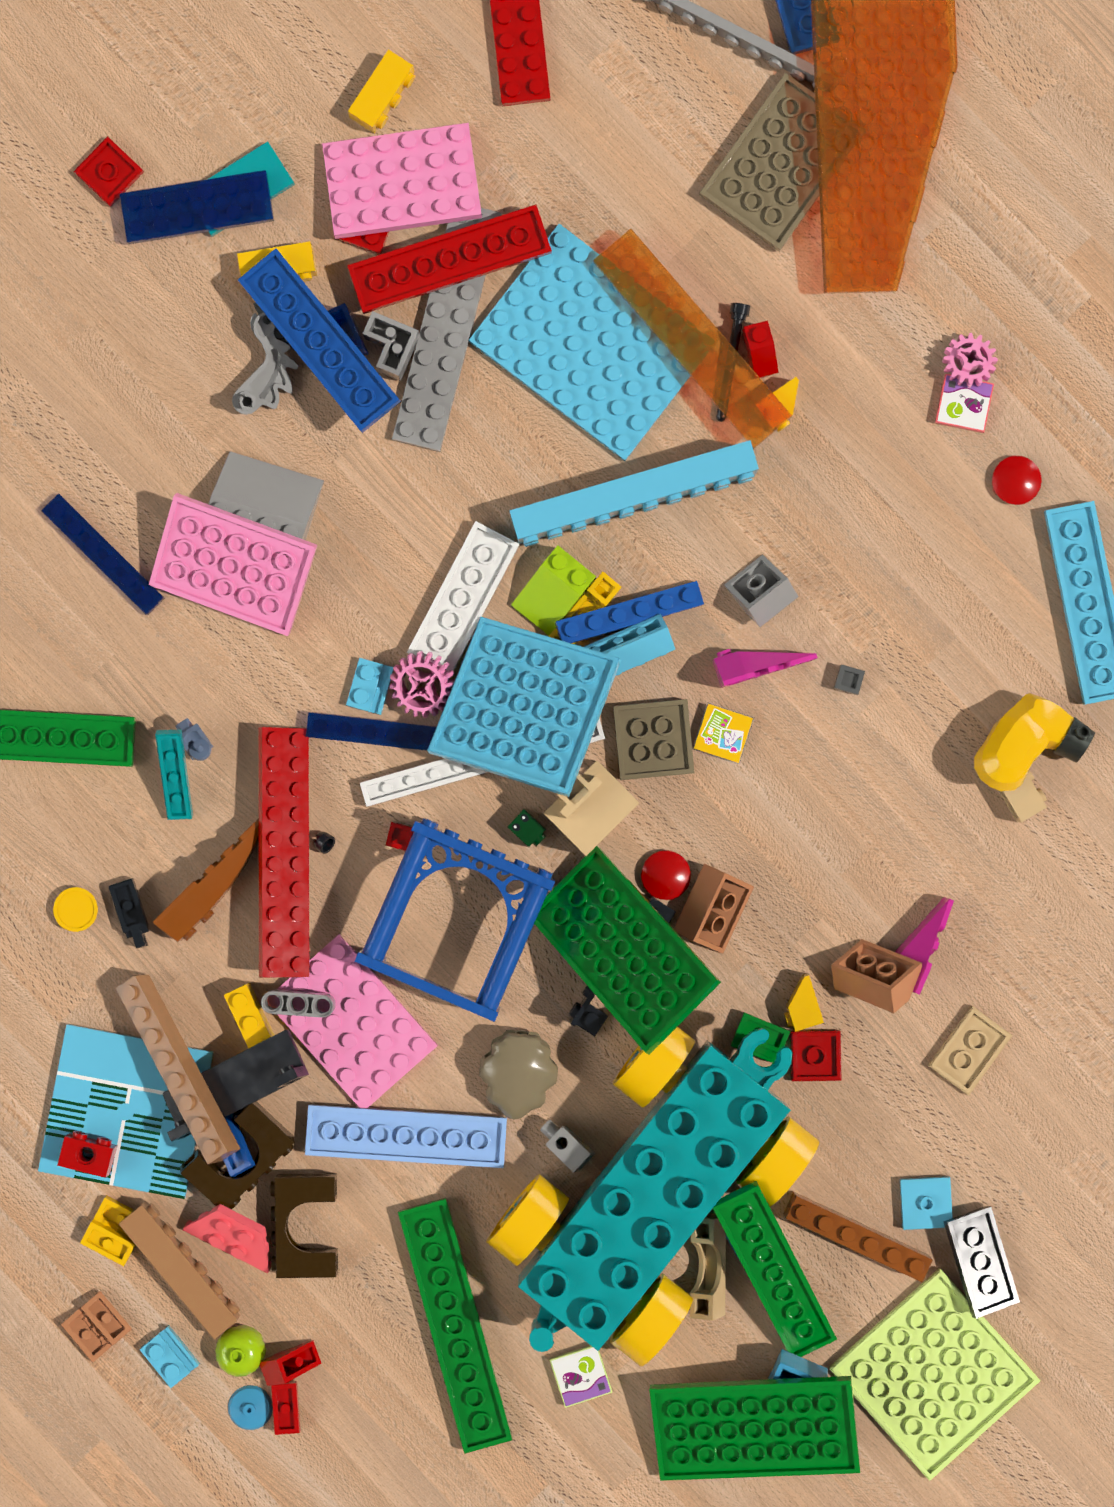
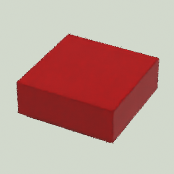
M391 822L385 846L406 851L414 831H411L412 827Z

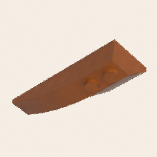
M259 818L238 838L239 841L236 844L233 843L222 853L221 859L218 862L215 861L204 870L201 879L193 881L153 921L158 928L177 942L183 939L188 941L197 932L195 927L201 921L205 924L215 914L212 910L233 886L259 842Z

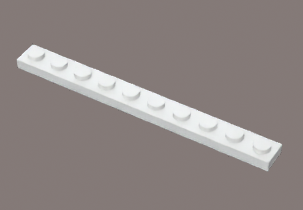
M600 719L590 743L605 739ZM445 758L360 783L366 807L484 774L487 771Z

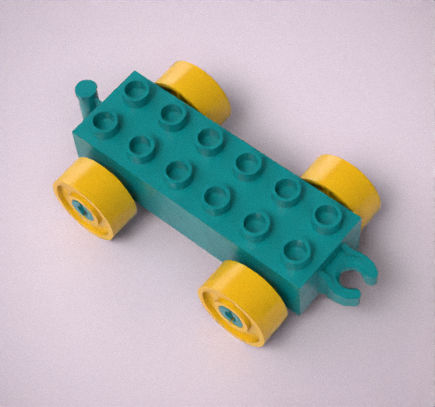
M679 1027L650 1055L646 1054L638 1045L620 1069L612 1084L642 1108L649 1104L661 1090L665 1092L664 1095L560 1224L556 1220L566 1207L569 1197L540 1174L524 1188L498 1221L486 1242L515 1266H518L534 1248L539 1250L520 1273L518 1287L540 1304L538 1315L531 1324L529 1336L530 1345L534 1350L545 1352L551 1349L554 1344L553 1334L567 1326L597 1351L600 1350L611 1336L610 1343L639 1366H644L672 1337L684 1320L693 1302L692 1296L666 1275L660 1273L737 1178L736 1184L741 1188L757 1181L771 1207L789 1190L805 1170L819 1146V1140L791 1117L787 1116L791 1111L790 1108L769 1090L774 1081L779 1080L787 1073L791 1065L792 1051L787 1046L781 1047L776 1053L774 1063L767 1067L757 1065L753 1059L755 1048L758 1045L764 1044L769 1038V1032L766 1029L759 1028L749 1032L743 1037L738 1045L737 1052L731 1058L707 1040L687 1066L682 1063L692 1050L695 1040Z

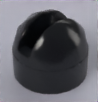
M327 832L316 834L317 838L313 840L315 848L323 854L328 853L334 847L335 838Z

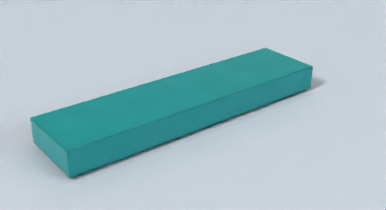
M182 729L156 730L155 737L167 820L192 819L193 809Z

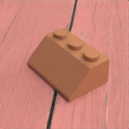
M704 863L674 930L696 943L723 954L754 886Z
M861 939L831 965L834 989L895 1013L910 1000L922 969V963Z

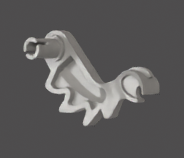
M255 313L250 320L251 329L264 348L265 360L233 394V407L241 414H252L261 405L276 409L279 403L278 388L283 389L287 393H292L291 380L285 368L298 369V365L284 354V352L290 350V346L275 338V325L272 322L268 325L263 322L262 319L266 315L265 313H260L259 315Z

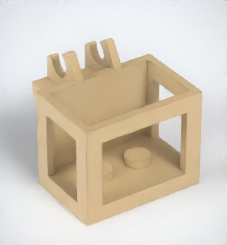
M598 761L583 775L578 773L577 780L569 797L557 794L559 798L544 812L585 856L639 804Z

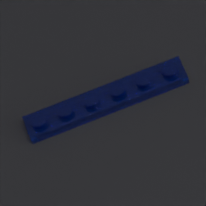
M58 493L41 510L147 616L165 599L160 592L149 585V582L61 494Z
M308 712L306 737L427 751L436 727Z

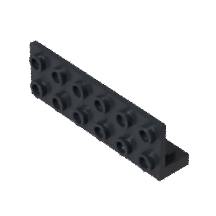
M650 896L647 899L649 903L669 924L676 912L653 896ZM586 986L582 992L583 996H585L581 1003L576 1001L569 1012V1017H571L570 1024L574 1027L575 1025L579 1026L595 1037L608 1015L590 1004L595 994Z
M284 1030L201 1073L224 1118L309 1075L289 1030ZM169 1090L163 1092V1097L175 1122V1128L167 1132L170 1140L175 1141L191 1135Z

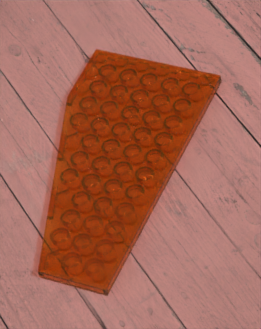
M811 0L824 294L898 291L911 232L914 223H916L924 194V184L933 150L936 148L946 112L944 109L951 83L958 67L955 0Z

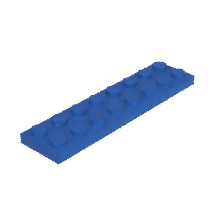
M277 248L238 279L362 433L401 402Z

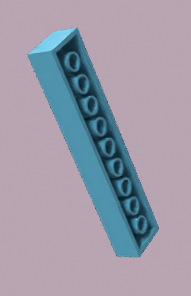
M751 440L509 510L518 543H524V546L527 547L539 543L538 540L543 537H548V540L563 536L562 533L570 529L572 533L585 530L588 524L594 522L596 526L609 523L612 517L618 515L620 519L633 516L635 510L643 509V512L657 509L659 503L666 502L667 505H672L680 502L683 496L690 495L691 498H696L704 495L707 489L714 488V491H720L728 488L731 482L738 481V484L750 482L755 477L759 467Z

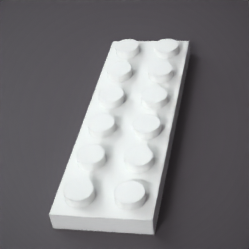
M475 521L407 653H413L416 656L419 651H422L424 657H426L428 652H432V659L435 660L437 656H441L442 658L439 663L443 665L445 662H449L446 671H454L478 625L480 617L483 616L520 544Z

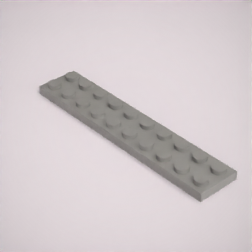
M481 208L482 218L448 223L445 233L483 222L502 214ZM486 275L429 294L392 440L441 452Z

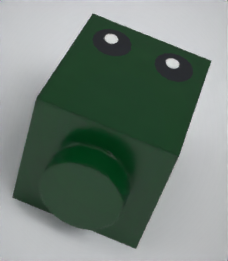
M525 809L507 827L528 847L532 844L537 847L546 837L543 834L546 829Z

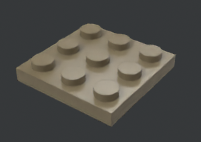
M687 699L613 706L620 780L694 773Z

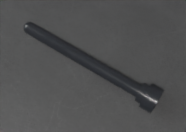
M731 303L730 307L733 324L716 419L719 422L725 421L742 324L743 321H746V317H749L751 306L747 304Z

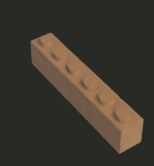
M144 1201L119 1223V1226L215 1340L238 1321L240 1317L238 1313L240 1311L239 1307L232 1299L228 1301L223 1295L224 1290L216 1280L212 1281L208 1277V1270L200 1261L196 1262L190 1255L192 1251L185 1242L180 1243L174 1236L176 1232L169 1223L164 1224L159 1218L160 1212L152 1203L148 1204Z

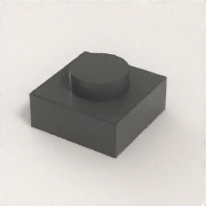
M841 664L834 689L859 695L865 671Z

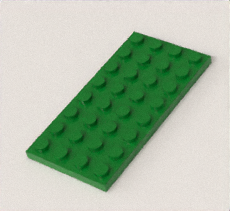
M598 846L585 856L546 896L534 923L648 1055L721 983Z
M851 1376L650 1385L649 1392L660 1481L860 1473Z

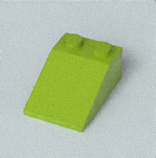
M557 545L511 606L549 636L556 628L555 622L565 618L596 580V576Z

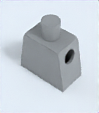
M548 1120L540 1129L549 1139L545 1145L573 1173L579 1172L596 1154L567 1126L559 1128L551 1120ZM563 1137L567 1140L565 1149L560 1145V1140Z

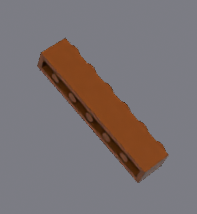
M793 1192L783 1213L786 1219L920 1282H923L933 1261L928 1254L796 1192Z

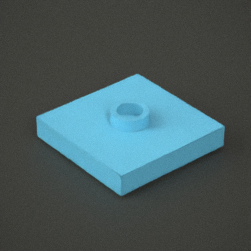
M950 1177L899 1179L902 1229L945 1228L943 1221L953 1218Z

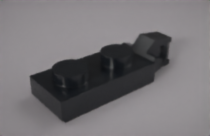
M134 878L110 885L109 890L123 933L126 934L127 939L133 937L136 949L148 946L145 933L149 932L148 922Z

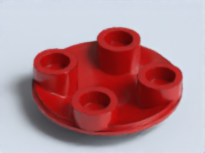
M1024 456L1005 458L996 466L992 476L993 492L995 495L1012 505H1022L1034 499L1042 483L1039 468L1032 460Z
M664 850L652 854L645 861L641 878L649 894L658 899L671 900L679 897L686 891L690 883L691 871L687 861L680 854Z

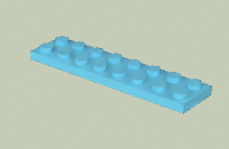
M1091 501L1046 510L1044 515L1083 705L1114 699V595L1095 502Z

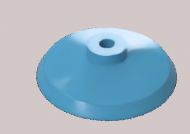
M253 1385L243 1386L237 1389L230 1397L228 1403L229 1416L233 1423L242 1429H259L269 1421L272 1415L273 1406L271 1398L260 1387Z

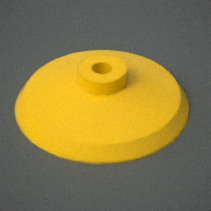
M72 887L62 891L57 896L53 906V913L57 923L62 928L72 932H79L89 928L94 923L98 913V906L94 896L89 891L79 887Z

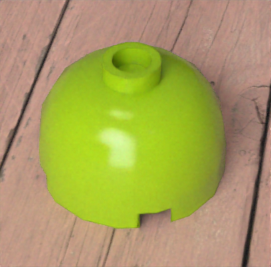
M238 1325L227 1329L218 1339L215 1348L216 1361L224 1372L235 1377L247 1376L255 1372L266 1354L262 1335L256 1329L247 1325Z

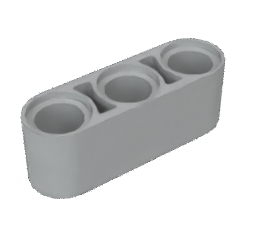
M275 989L264 994L261 1006L264 1011L270 1014L322 1018L329 1016L335 1010L336 1002L333 996L327 993ZM270 995H276L279 998L280 1005L278 1008H272L268 1005L267 1000ZM294 997H301L305 1001L304 1009L297 1010L293 1007L292 1001ZM319 999L329 1001V1011L322 1012L318 1009L317 1002Z

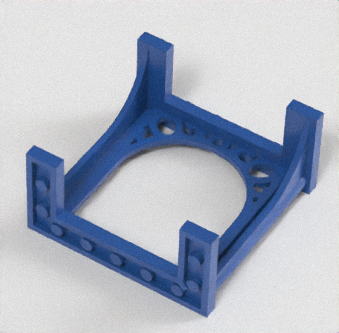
M424 818L422 821H415L411 830L414 831L366 944L358 952L355 962L495 1022L500 1010L499 1004L549 890L552 891L555 884V879L551 878L553 873L539 868L538 871H531L528 869L529 864L515 859L514 863L504 859L506 854L492 849L491 853L481 849L483 844L472 839L464 842L458 839L460 834L449 829H445L443 833L442 830L437 829L439 824ZM436 845L441 846L446 852L444 863H437L432 856L433 847ZM449 847L453 848L457 856L459 853L461 854L462 858L460 861L452 860ZM425 856L432 865L428 870L422 869V866L426 863L423 861ZM469 856L474 857L472 862H470ZM478 861H481L483 863V867L481 869H478L476 867V863ZM488 864L494 866L493 868L487 870ZM465 867L484 874L498 887L505 900L508 918L506 932L477 1000H473L386 962L387 957L385 955L412 893L427 876L444 868ZM500 871H502L501 875L513 874L506 878L505 881L497 879L496 876ZM513 880H520L524 883L523 890L518 894H509L506 891L508 883ZM523 898L522 903L518 902V909L512 907V900Z

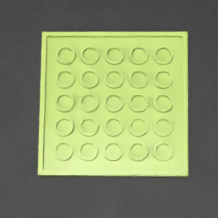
M940 1268L829 1366V1369L835 1376H851L853 1396L929 1481L1040 1382V1379L983 1316L977 1319L972 1318L966 1297Z

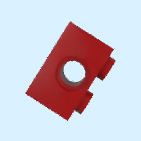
M73 1131L72 1134H67L63 1140L57 1166L104 1178L110 1175L118 1145L111 1144L112 1140L104 1137H97V1140L87 1138L88 1134L80 1131ZM84 1147H89L93 1150L94 1156L92 1159L84 1157Z

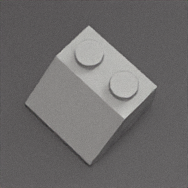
M763 554L724 584L746 614L759 627L799 597L788 578Z

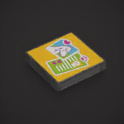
M707 702L692 750L739 765L755 717Z

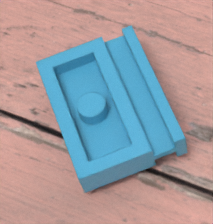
M359 658L346 706L381 715L391 682L390 675L393 673L394 667Z
M170 1325L140 1348L142 1354L170 1388L200 1365L199 1361Z

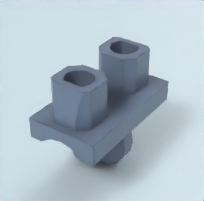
M187 718L175 726L177 730L182 729L184 749L192 760L203 761L210 756L213 745L197 723L192 725Z

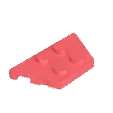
M222 1204L212 1208L211 1211L200 1214L198 1219L193 1222L191 1220L187 1221L183 1228V1231L267 1274L271 1269V1261L268 1260L267 1255L270 1249L266 1241L265 1226Z

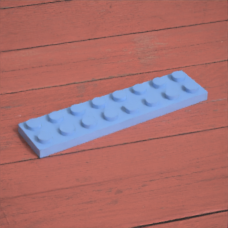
M309 1104L305 1155L504 1168L507 1117Z

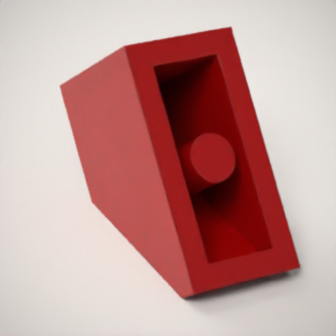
M768 320L745 326L742 330V336L754 379L778 374L775 345Z
M311 1340L264 1359L260 1362V1367L267 1386L285 1384L322 1363L314 1340Z

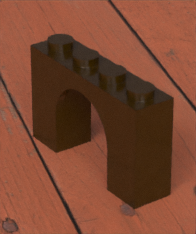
M257 1101L233 1113L234 1121L258 1145V1153L254 1160L255 1166L235 1177H231L228 1171L219 1168L214 1163L207 1164L199 1149L180 1166V1174L215 1206L222 1204L229 1209H233L240 1202V1196L246 1190L248 1192L253 1190L259 1182L257 1179L263 1173H270L276 1166L275 1162L281 1156L285 1157L294 1148V1136Z
M337 1173L277 1174L275 1181H271L270 1185L271 1196H275V1206H271V1221H275V1231L271 1232V1245L276 1246V1256H272L271 1267L272 1271H276V1278L337 1277L338 1248L303 1247L292 1238L288 1228L289 1215L295 1207L303 1203L336 1201Z

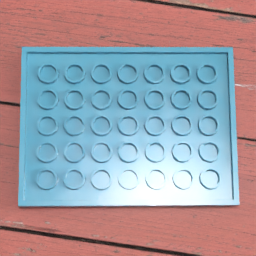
M558 224L548 237L552 253L529 261L471 336L469 342L623 461H626L714 347L715 342L561 224Z

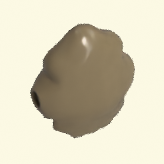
M506 1030L501 1036L493 1039L491 1051L485 1054L480 1061L479 1076L488 1085L486 1091L487 1100L497 1106L506 1117L513 1120L520 1119L531 1110L540 1108L545 1103L546 1090L557 1082L558 1067L550 1057V1046L541 1039L537 1032Z

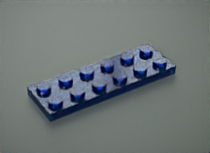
M266 170L120 194L128 244L275 221Z

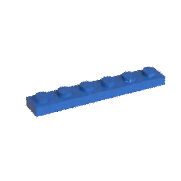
M694 581L555 622L560 640L572 644L636 625L659 614L664 617L704 605L698 582Z

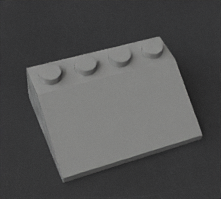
M230 451L211 495L209 505L306 540L324 480Z

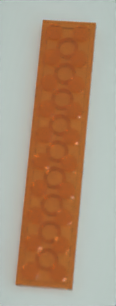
M629 229L593 260L598 269L746 441L751 440L753 449L792 418L790 412L632 229Z

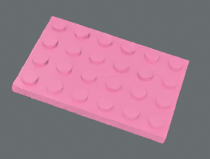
M469 123L322 143L335 239L482 218Z
M176 493L172 500L149 585L288 636L293 626L317 544Z
M339 934L309 960V977H290L278 988V990L330 994L336 1002L335 1010L329 1016L322 1018L277 1015L359 1108L367 1109L434 1050L438 1044L371 968L355 962L357 957L356 951ZM276 995L268 997V1005L272 1008H278L280 1005L279 998ZM294 997L292 1005L295 1009L302 1010L305 1007V1001L301 997ZM319 999L317 1007L320 1011L327 1012L330 1009V1003L326 999Z

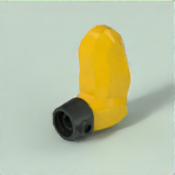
M1028 693L994 724L985 742L974 756V769L979 778L989 787L999 791H1013L1023 784L1031 765L1044 749H1052L1053 753L1077 763L1089 747L1095 732L1057 704L1043 697Z

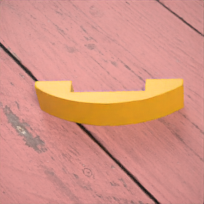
M602 571L564 619L606 607L622 587ZM557 628L548 637L560 640Z

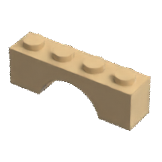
M708 1214L691 1235V1243L694 1244L698 1252L699 1270L696 1284L690 1292V1296L693 1297L690 1307V1318L713 1321L725 1316L726 1233L716 1214Z

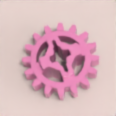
M969 333L967 339H965L961 334L957 339L958 342L952 339L949 344L950 347H946L944 354L947 356L943 358L942 363L948 364L944 372H951L952 375L949 379L952 381L957 378L958 386L966 382L967 388H970L973 382H975L979 387L982 384V379L987 382L991 377L990 374H993L996 370V367L993 365L997 363L998 358L992 357L996 349H989L990 341L988 340L983 343L981 341L982 335H979L977 339H973V334ZM968 358L972 359V363L967 362Z

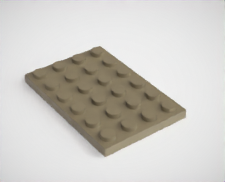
M785 73L699 195L780 252L863 136L866 129Z

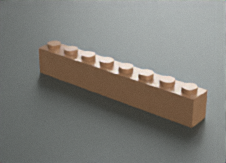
M135 975L118 986L116 990L206 1163L220 1162L240 1150L232 1131L149 975Z

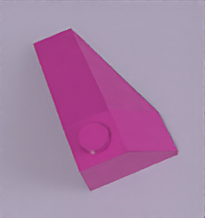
M731 649L716 653L717 658H714L712 661L720 687L724 688L806 663L818 657L816 653L743 651L732 653Z
M946 897L941 899L895 951L898 954L922 963V969L913 989V992L919 995L932 967V963H929V957L934 951H937L939 946L937 934L944 930L954 900Z

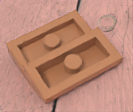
M101 1291L60 1324L92 1363L132 1330Z

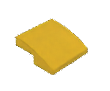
M106 1195L80 1244L125 1266L136 1245L119 1226V1223L134 1209Z

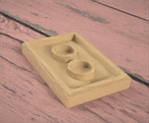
M971 1005L928 1066L967 1095H970L1013 1035Z

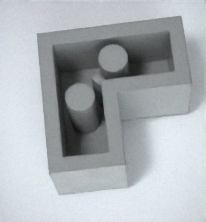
M372 311L363 336L365 340L384 347L376 368L378 372L401 381L420 335L419 331Z

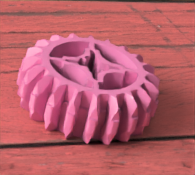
M419 651L416 656L413 653H409L407 659L401 658L399 660L400 665L396 664L393 670L396 673L390 675V679L394 682L389 687L392 690H396L392 694V698L400 699L397 703L398 707L403 704L407 706L405 713H408L411 709L414 710V717H417L420 711L424 718H427L429 713L436 716L439 713L438 709L443 711L455 682L454 679H449L454 675V671H446L449 662H445L442 665L439 663L442 657L437 656L434 660L432 659V652H428L426 657H424L422 651ZM415 667H425L430 669L431 672L424 673ZM406 673L409 675L408 679L412 683V688L409 692L405 685ZM437 677L439 678L441 683L440 696L436 692L437 689L434 686V680ZM428 679H430L426 687H420L418 690H416V688L419 686V683H421L422 681L426 682ZM422 696L427 701L430 700V702L420 701L415 699L414 697Z

